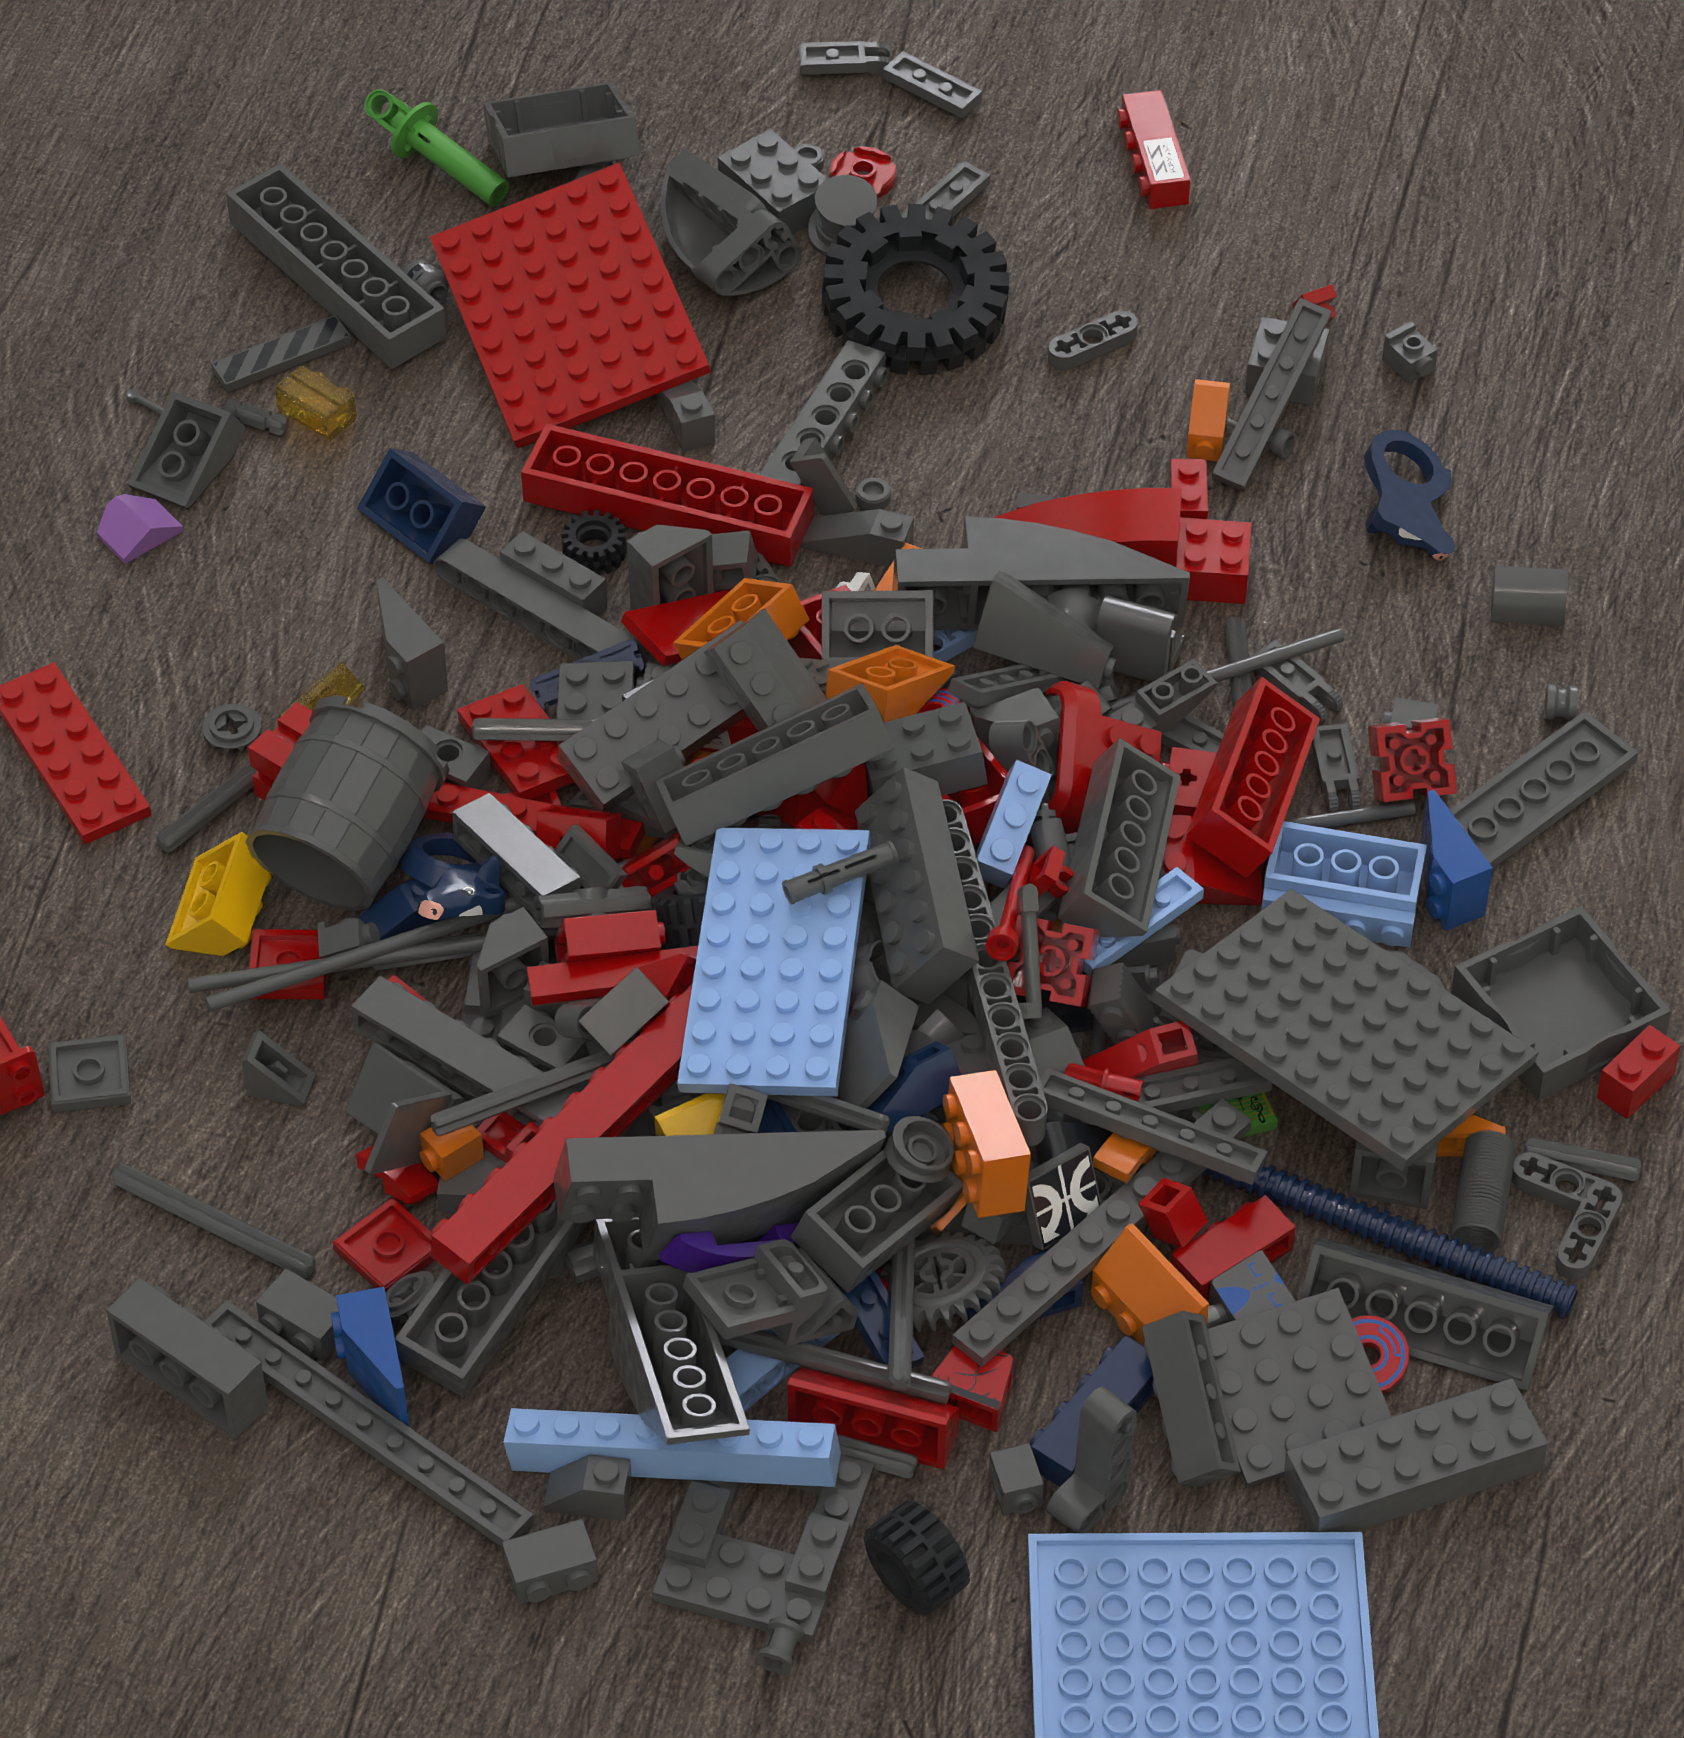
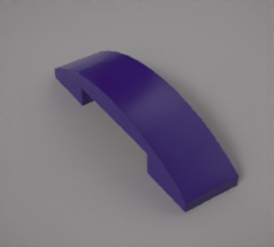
M798 1223L774 1225L758 1241L717 1245L712 1231L679 1234L658 1255L661 1262L677 1269L694 1273L754 1258L757 1246L781 1239L795 1244L796 1242L791 1238V1235Z

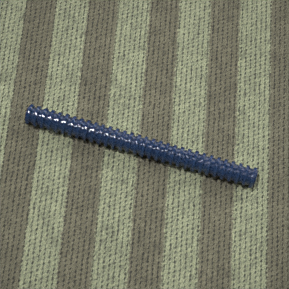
M1264 1164L1253 1185L1234 1180L1225 1174L1209 1168L1201 1173L1205 1177L1213 1175L1212 1178L1215 1181L1223 1179L1224 1184L1227 1186L1233 1183L1238 1190L1246 1188L1247 1193L1250 1195L1256 1192L1258 1193V1198L1266 1195L1274 1204L1277 1201L1281 1202V1207L1283 1208L1291 1206L1292 1211L1295 1213L1301 1210L1304 1211L1303 1214L1306 1217L1314 1215L1315 1220L1318 1222L1324 1219L1328 1226L1338 1225V1230L1344 1231L1347 1228L1353 1236L1359 1233L1361 1234V1239L1367 1240L1372 1238V1242L1376 1245L1382 1242L1384 1243V1248L1390 1249L1394 1247L1396 1253L1401 1254L1405 1251L1407 1252V1257L1414 1258V1256H1417L1421 1263L1427 1260L1430 1261V1266L1434 1268L1440 1265L1442 1266V1271L1448 1272L1452 1270L1454 1276L1459 1277L1463 1274L1465 1275V1280L1472 1281V1279H1475L1478 1284L1484 1285L1485 1283L1491 1288H1498L1508 1293L1554 1306L1553 1313L1554 1311L1558 1312L1560 1318L1564 1319L1568 1316L1575 1303L1578 1290L1577 1285L1573 1283L1567 1286L1563 1279H1559L1557 1282L1553 1280L1554 1278L1550 1274L1546 1277L1542 1276L1540 1270L1531 1272L1530 1267L1524 1265L1522 1268L1519 1267L1517 1261L1506 1262L1507 1258L1504 1256H1500L1498 1259L1492 1251L1486 1254L1483 1253V1248L1481 1247L1473 1249L1472 1244L1466 1242L1464 1245L1460 1244L1459 1238L1455 1237L1453 1240L1448 1239V1234L1442 1233L1440 1236L1437 1234L1436 1229L1431 1228L1427 1231L1423 1224L1415 1226L1413 1220L1402 1221V1216L1396 1215L1392 1217L1388 1210H1385L1383 1213L1379 1212V1207L1374 1205L1372 1208H1369L1365 1201L1359 1204L1356 1202V1198L1352 1196L1346 1199L1344 1193L1338 1192L1336 1195L1333 1193L1332 1188L1328 1187L1324 1190L1319 1183H1315L1313 1186L1307 1178L1301 1181L1299 1180V1175L1293 1174L1288 1176V1172L1284 1169L1280 1172L1276 1171L1277 1169L1274 1165L1265 1167Z

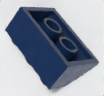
M389 448L357 509L428 563H434L459 538L468 539L471 536L486 506L415 453Z

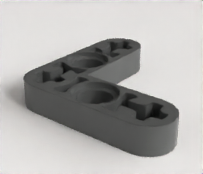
M1525 1152L1518 1155L1514 1159L1512 1183L1516 1188L1576 1212L1558 1247L1555 1266L1559 1274L1566 1279L1579 1280L1586 1277L1591 1271L1619 1214L1623 1197L1621 1190L1609 1181L1540 1154ZM1529 1169H1533L1536 1171L1533 1172L1530 1176L1524 1174V1172H1527ZM1547 1175H1550L1549 1184L1544 1183V1181H1546ZM1560 1181H1570L1576 1185L1577 1190L1571 1193L1562 1192L1556 1187V1184ZM1602 1198L1609 1199L1605 1203L1601 1214L1596 1211L1597 1202L1601 1201ZM1583 1224H1591L1597 1227L1600 1233L1589 1237L1583 1235L1578 1228ZM1576 1247L1582 1249L1580 1260L1578 1259L1575 1264L1569 1262L1568 1259L1571 1260L1573 1258Z

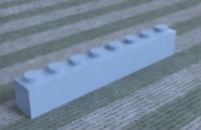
M511 1408L504 1437V1446L511 1470L550 1473L587 1455L630 1459L632 1477L835 1487L841 1456L835 1424L747 1420L750 1428L749 1435L667 1445L644 1423L639 1414Z

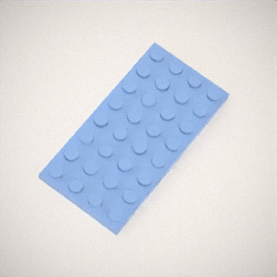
M720 828L716 830L677 1081L679 1092L726 1094L731 1083L768 1095L838 1096L866 875L834 887L833 892L823 895L818 893L792 905L789 904L784 895L782 881L811 872L813 866L820 863L826 866L870 849L871 837L869 830Z

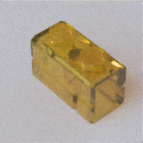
M301 365L290 374L289 378L286 377L276 385L277 409L330 441L338 436L342 429H346L356 420L357 413L353 393L346 387L339 388L332 384L319 371L312 372Z

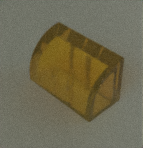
M340 662L323 673L278 718L296 702L313 711L319 699L332 695L347 697L348 701L345 705H350L366 688L347 666Z

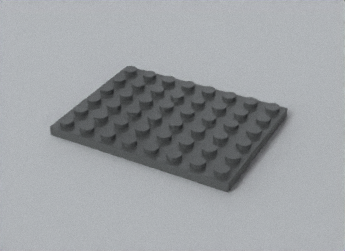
M1290 889L1157 987L1152 997V1002L1401 1171H1404L1531 1067L1539 1051L1523 1042L1520 1038L1514 1036L1488 1017H1485L1293 889Z

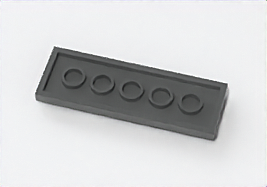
M1583 711L1452 807L1450 811L1494 869L1635 764L1639 752L1586 711Z

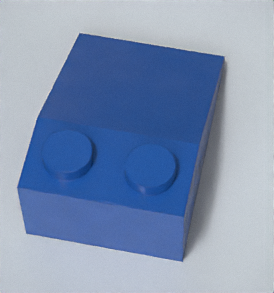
M1434 789L1427 792L1421 844L1427 845L1424 862L1426 907L1430 916L1433 919H1438L1443 928L1448 931L1485 916L1493 867Z
M385 1287L336 1295L338 1312L331 1313L337 1358H346L348 1374L375 1404L409 1427L403 1379Z

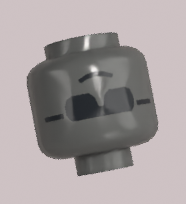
M417 259L403 268L402 271L439 304L444 302L448 295L449 284L442 270L427 259Z

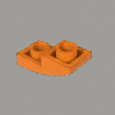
M1113 1132L1093 1157V1167L1128 1183L1142 1163L1148 1164L1157 1150L1133 1139L1123 1138Z

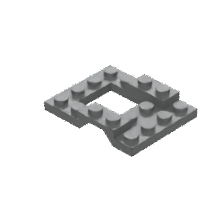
M841 1455L835 1487L784 1485L820 1495L814 1513L810 1512L795 1554L722 1535L742 1482L691 1481L665 1548L666 1558L652 1592L653 1601L768 1632L767 1626L770 1619L777 1617L786 1618L796 1622L804 1629L803 1642L813 1644L826 1609L837 1563L843 1548L850 1542L875 1473V1464Z

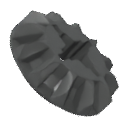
M226 704L215 708L205 717L202 725L204 740L210 742L213 750L223 748L226 754L235 748L243 752L245 745L252 744L256 737L262 734L259 715L252 708L242 704ZM230 722L231 726L238 730L237 734H231L229 730L227 731V723Z
M421 1271L406 1275L388 1289L386 1297L391 1323H404L413 1314L436 1282L432 1273Z

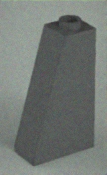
M998 571L992 580L972 648L1081 684L1089 680L1096 689L1100 687L1104 678L1111 679L1117 659L1111 657L1114 648L1113 644L1007 573Z

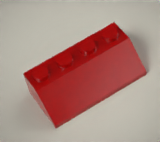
M805 1367L794 1373L787 1383L788 1422L835 1424L837 1434L910 1453L918 1457V1463L945 1470L959 1431L958 1407L951 1406L949 1403L943 1404Z

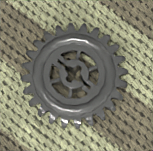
M943 1232L938 1238L933 1234L927 1236V1240L924 1242L916 1240L914 1281L919 1285L914 1288L913 1324L915 1329L921 1332L922 1322L927 1319L931 1330L936 1332V1322L939 1318H943L948 1328L952 1329L953 1314H958L966 1323L968 1321L966 1308H973L978 1313L981 1310L979 1299H984L987 1303L993 1299L990 1289L999 1294L1001 1292L1000 1283L1005 1282V1263L999 1249L992 1246L991 1242L986 1239H980L976 1234L966 1236L965 1232H957L954 1236H951L950 1232ZM892 1258L888 1261L889 1265L883 1267L881 1271V1277L889 1285L887 1292L890 1297ZM937 1265L939 1266V1269H940V1272H941V1275H942L940 1278H939V1275H938V1273H937V1268H936ZM964 1267H967L966 1273L962 1274Z

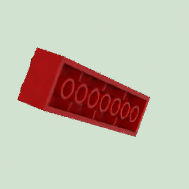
M547 423L521 471L524 502L581 516L583 511H588V515H594V510H600V516H604L605 512H609L612 515V519L615 517L620 519V525L623 524L626 527L646 531L655 525L708 530L711 534L750 530L757 552L762 554L766 561L791 567L814 517L813 488Z

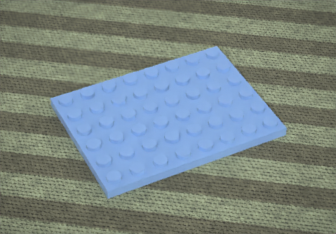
M1362 1532L1028 1534L1034 1738H1379Z

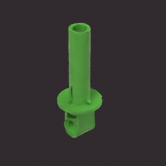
M381 89L374 90L367 96L365 100L366 113L393 133L391 151L398 158H407L418 151L489 206L494 207L505 198L509 190V182L435 127L438 120V109L430 102H423L412 109L399 98ZM389 101L388 110L381 114L383 105Z

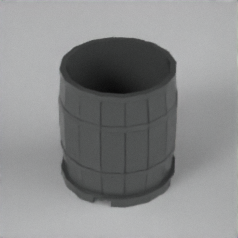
M332 695L319 699L309 718L310 725L296 742L270 791L267 793L257 821L246 839V844L251 856L264 869L270 872L273 877L287 887L309 899L330 907L356 912L370 908L377 893L394 872L427 811L433 792L440 790L450 769L447 761H443L441 765L435 757L439 750L435 743L408 721L369 702H366L363 709L351 705H345L348 701L347 697Z

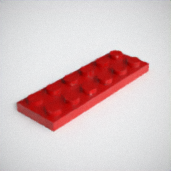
M55 662L0 685L1 718L84 845L151 816L150 805Z

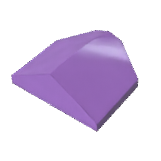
M123 494L115 496L107 503L97 530V536L126 564L183 532V526L156 499Z

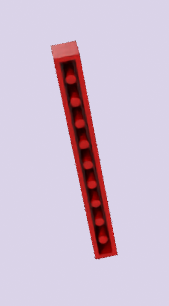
M692 985L681 995L679 993L675 994L666 1004L664 1012L657 1019L652 1017L641 1028L639 1036L631 1044L629 1042L624 1043L616 1052L614 1060L606 1068H598L591 1076L588 1085L580 1093L577 1091L572 1093L565 1101L562 1110L554 1118L551 1116L546 1118L538 1128L535 1137L528 1143L524 1141L519 1144L512 1153L510 1161L502 1168L496 1167L487 1176L484 1186L476 1194L469 1193L461 1201L457 1212L449 1220L444 1218L434 1227L431 1233V1257L468 1285L556 1199L553 1177L566 1138L619 1137L678 1079Z

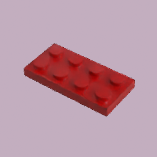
M523 684L457 709L459 722L477 745L489 751L490 763L516 797L531 800L574 783V780L557 759L558 747L564 741L475 740L473 738L472 724L475 718L550 719Z

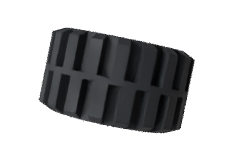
M672 886L651 898L652 910H656L657 922H663L665 927L666 941L665 945H661L662 949L667 950L699 945L707 892L693 895H678L675 887Z
M905 1500L864 1531L865 1549L878 1577L898 1601L922 1616L930 1615L970 1583V1573L966 1559L951 1532L937 1516L913 1500Z

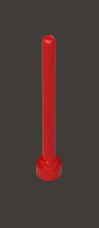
M1028 845L1023 847L1015 867L1000 924L988 934L986 951L995 960H1010L1017 952L1019 937L1014 930L1018 916L1017 891L1020 887L1027 885L1035 855L1034 849Z

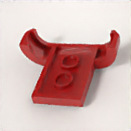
M1059 681L1046 690L1047 695H1058L1061 700L1057 781L1054 794L1048 803V809L1056 811L1055 818H1061L1064 831L1068 832L1074 830L1080 824L1094 762L1121 738L1160 763L1162 732L1102 716L1099 697L1092 688L1068 681Z

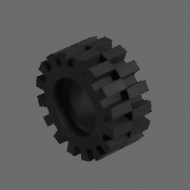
M594 510V515H588V511L581 512L582 518L575 514L571 517V523L566 521L564 530L562 529L561 533L562 553L600 576V570H605L606 574L612 572V566L616 569L621 566V561L625 560L627 552L625 527L623 524L620 525L618 517L612 519V515L609 512H605L604 516H600V510ZM589 540L606 542L603 545L594 547L583 545L584 542Z

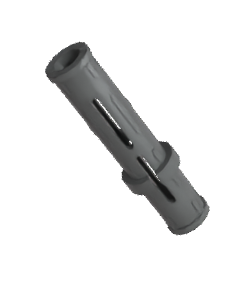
M888 840L883 844L853 854L824 866L822 863L815 865L811 872L782 881V889L787 901L791 905L818 893L826 895L833 892V888L890 865L898 864V854L893 843Z

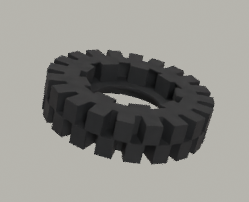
M897 204L880 208L879 221L871 212H868L856 218L855 229L849 225L837 234V244L831 243L826 254L822 283V309L824 316H828V327L834 337L843 335L842 346L845 345L847 340L886 352V357L892 358L891 372L908 375L910 361H917L919 375L937 374L938 360L942 361L947 371L962 367L965 355L973 361L982 355L986 349V342L993 344L1000 334L1001 324H1004L1009 293V272H1006L1007 261L1003 252H995L996 241L987 231L977 236L978 224L963 216L953 226L952 210L937 206L932 220L926 219V204H908L907 218H902ZM915 262L930 265L941 271L948 278L952 286V299L945 309L929 314L928 318L916 319V314L898 310L892 312L883 304L878 294V283L886 271L903 263Z

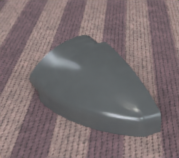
M686 148L669 163L665 172L661 194L663 226L675 253L686 269L698 280L719 295H742L761 290L775 283L797 266L802 252L789 227L768 212L765 205L755 195Z

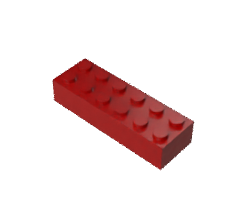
M1261 676L1235 704L1186 836L1192 839L1198 846L1206 849L1223 861L1229 868L1247 878L1273 853L1320 718Z

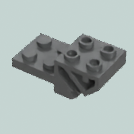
M785 1239L758 1245L754 1258L686 1274L682 1286L724 1340L772 1328L785 1346H790L852 1330L859 1310L831 1276L802 1248L798 1250L792 1242Z

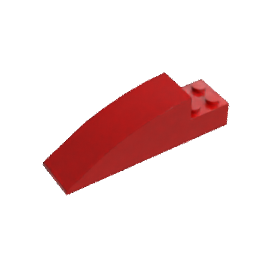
M1136 488L1078 494L1037 502L993 517L1064 528L1116 542L1189 572L1190 582L1187 600L1246 604L1251 522L1180 518L1182 488Z

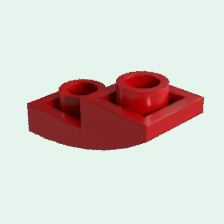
M373 1146L356 1154L357 1168L365 1169ZM422 1163L373 1174L383 1179L386 1194L407 1204L419 1203L426 1196L438 1190L439 1181Z

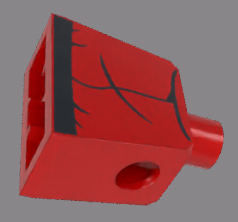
M954 1346L931 1375V1377L946 1380L952 1384V1391L947 1403L959 1408V1419L998 1432L1012 1385L1014 1358L1004 1353L1006 1347L981 1367Z

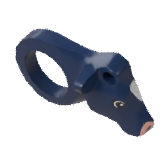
M1385 430L1377 434L1364 454L1366 470L1379 496L1378 504L1365 523L1367 532H1385L1395 539L1399 545L1420 548L1434 559L1444 560L1454 553L1455 544L1453 539L1443 529L1431 505V501L1441 497L1449 489L1451 470L1443 467L1437 454L1426 443L1409 432ZM1397 452L1413 460L1422 470L1425 476V483L1414 484L1396 475L1388 466L1384 453Z
M452 833L428 834L414 839L399 860L401 869L407 875L433 887L420 897L417 909L418 913L423 917L441 920L459 916L502 914L506 910V892L499 886L500 859L497 856H491L480 865L453 839ZM449 855L462 858L472 864H450L430 856Z

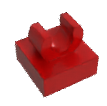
M1332 284L1307 292L1299 297L1332 311L1329 321L1335 318V310L1330 303L1337 297V294ZM1299 298L1292 303L1293 309L1295 308Z
M1054 845L1033 862L1027 884H1033L1037 887L1038 897L1045 891H1048L1052 896L1061 898L1069 891V887L1063 883L1072 878L1074 872L1069 867L1062 865L1066 853Z

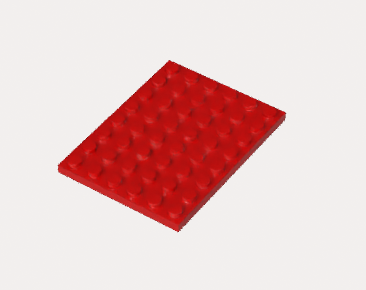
M620 162L430 236L438 260L516 449L536 442L546 423L569 429L711 373L709 363Z

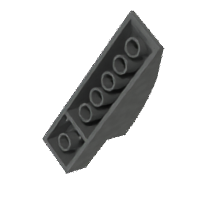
M965 516L962 548L895 549L892 591L933 590L935 594V630H978L992 580L998 571L1007 573L1046 600L1047 596L1053 592L1067 588H1082L1088 590L1089 596L1097 600L1098 595L1103 600L1107 595L1176 613L1178 619L1175 626L1172 627H1183L1190 582L1189 572L1116 542L1085 533L1025 521Z
M885 1130L566 1138L553 1177L558 1219L571 1220L575 1223H586L593 1219H612L616 1222H625L633 1218H639L644 1261L659 1260L658 1254L674 1238L684 1233L712 1231L717 1245L736 1244L766 1234L774 1225L790 1224L802 1218L805 1211L879 1154L886 1138Z
M633 1218L625 1222H616L612 1219H595L593 1256L610 1306L608 1346L624 1387L644 1423L667 1445L749 1435L750 1428L716 1329L682 1287L685 1275L690 1274V1272L672 1267L661 1262L660 1259L644 1261L639 1218Z

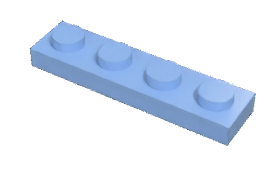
M1178 867L1174 868L1158 880L1147 933L1143 936L1099 937L1095 961L1085 959L1083 971L1091 976L1093 969L1111 965L1202 900L1204 888Z
M1264 888L1261 911L1287 891ZM1300 894L1372 942L1410 948L1415 912Z

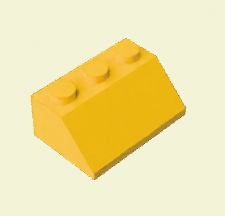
M243 832L238 833L195 858L165 944L169 948L225 956L236 949L244 948L251 940L253 934L251 929L255 917L263 906L261 899L265 887L272 879V875L251 856L246 844L248 836Z

